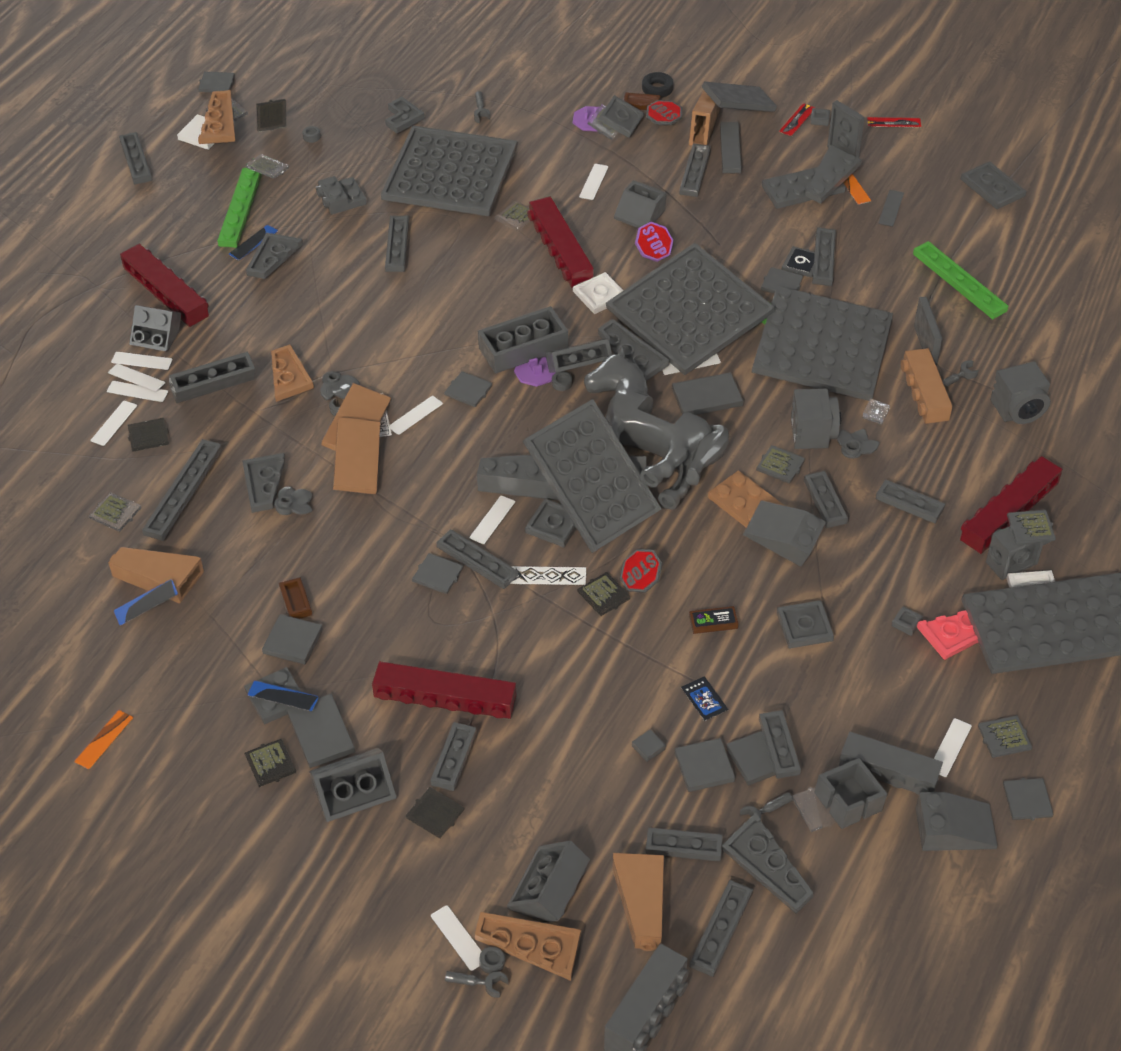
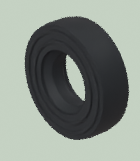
M649 73L642 80V90L645 94L660 95V98L670 95L673 91V79L666 73ZM660 83V84H663L664 86L655 87V86H652V84Z

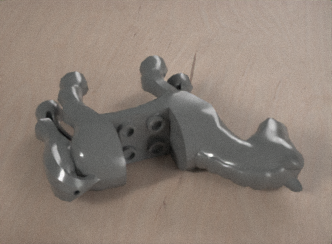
M623 347L620 348L618 354L607 356L595 370L586 374L584 385L589 393L615 391L614 397L610 400L605 419L620 443L663 458L653 466H646L640 474L641 480L647 486L657 487L663 478H669L673 474L674 469L677 468L678 479L673 487L663 490L658 497L659 503L664 508L669 510L675 509L679 505L680 499L687 495L690 485H698L702 469L714 464L723 457L729 444L727 427L723 425H709L703 418L689 412H685L675 424L651 415L653 398L648 395L645 374L636 363H632L629 359L625 358Z

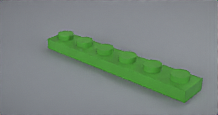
M242 168L217 240L218 246L238 247L262 175L261 172L253 168Z
M929 241L914 248V256L992 320L1007 312L1008 305Z

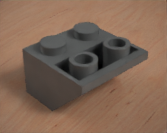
M633 180L623 191L614 214V219L636 228L649 222L655 223L665 211L666 193Z
M135 305L129 345L168 352L179 333L181 313Z

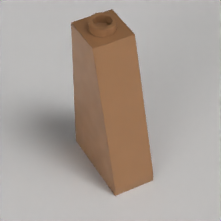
M705 91L702 92L692 111L689 145L691 146L693 143L708 145L720 107L716 105Z
M121 547L116 554L112 555L108 562L113 577L147 591L172 579L178 594L170 598V600L181 603L204 573L201 558L196 556Z
M613 853V873L634 946L644 951H653L657 949L662 939L664 855Z

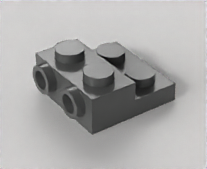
M333 176L318 181V186H316L317 195L322 197L323 205L329 209L331 215L366 205V198L354 177L338 181Z

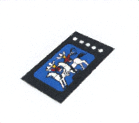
M705 676L681 687L704 721L729 710Z

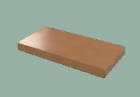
M353 383L321 445L336 451L338 417L380 422L390 404L391 398Z
M338 417L333 490L376 494L380 422Z

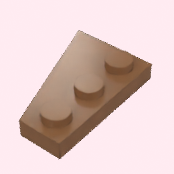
M291 345L271 351L276 402L314 388L311 378Z

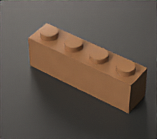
M929 348L905 351L904 360H901L902 372L906 373L907 385L911 386L913 400L917 401L919 415L923 417L925 424L949 421L952 404Z

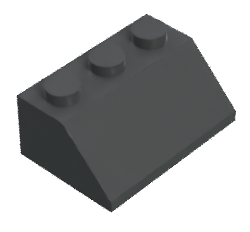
M379 748L309 771L315 793L327 822L397 798L384 754Z
M572 841L539 846L507 907L514 912L541 923L559 921L565 913L566 905L576 891L575 888L580 878L585 874L586 866L590 859Z

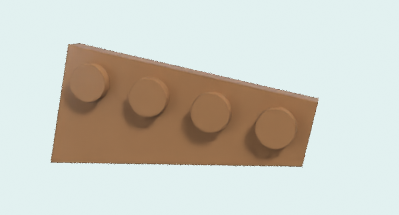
M230 90L212 92L208 112L205 114V122L201 127V135L199 134L198 137L199 144L235 141Z
M480 912L475 931V940L489 946L498 947L505 953L571 981L581 936L580 929Z

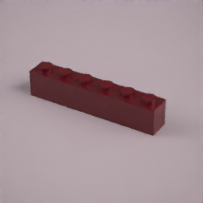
M551 196L530 201L529 210L527 211L530 221H533L536 232L540 233L543 244L547 245L550 256L554 257L557 268L561 269L564 280L568 281L571 288H573V286L593 278V266Z
M139 243L120 254L123 268L167 308L174 312H180L181 320L186 325L191 327L209 317L207 300L204 297H200L194 288L186 285L181 277L178 278L172 269L167 268L159 258L154 257L149 249H145Z
M1042 456L1035 462L1032 461L1023 473L1020 472L1016 475L1010 485L1006 484L1002 488L1000 494L993 496L984 508L981 507L977 510L971 520L967 519L963 523L960 541L982 554L990 547L993 533L1010 526L1007 514L1025 512L1033 508L1059 484L1063 469Z
M381 661L378 663L372 682L373 695L381 700H394L405 704L413 703L430 708L438 707L450 711L470 712L474 715H489L495 718L511 719L516 700L515 682Z

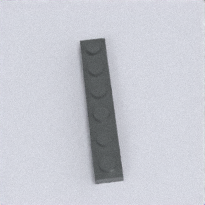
M204 439L201 440L142 529L144 536L161 541L165 539L221 453V444Z

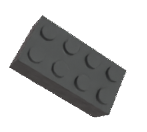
M550 306L478 330V345L481 353L496 374L528 363L530 359L545 357L546 352L567 348L568 330Z
M661 943L659 944L605 1025L604 1051L647 1050L648 1046L646 1044L650 1038L654 1039L661 1028L660 1022L663 1017L668 1018L675 1006L674 1000L677 996L681 997L688 986L686 982L689 970H687L688 958Z

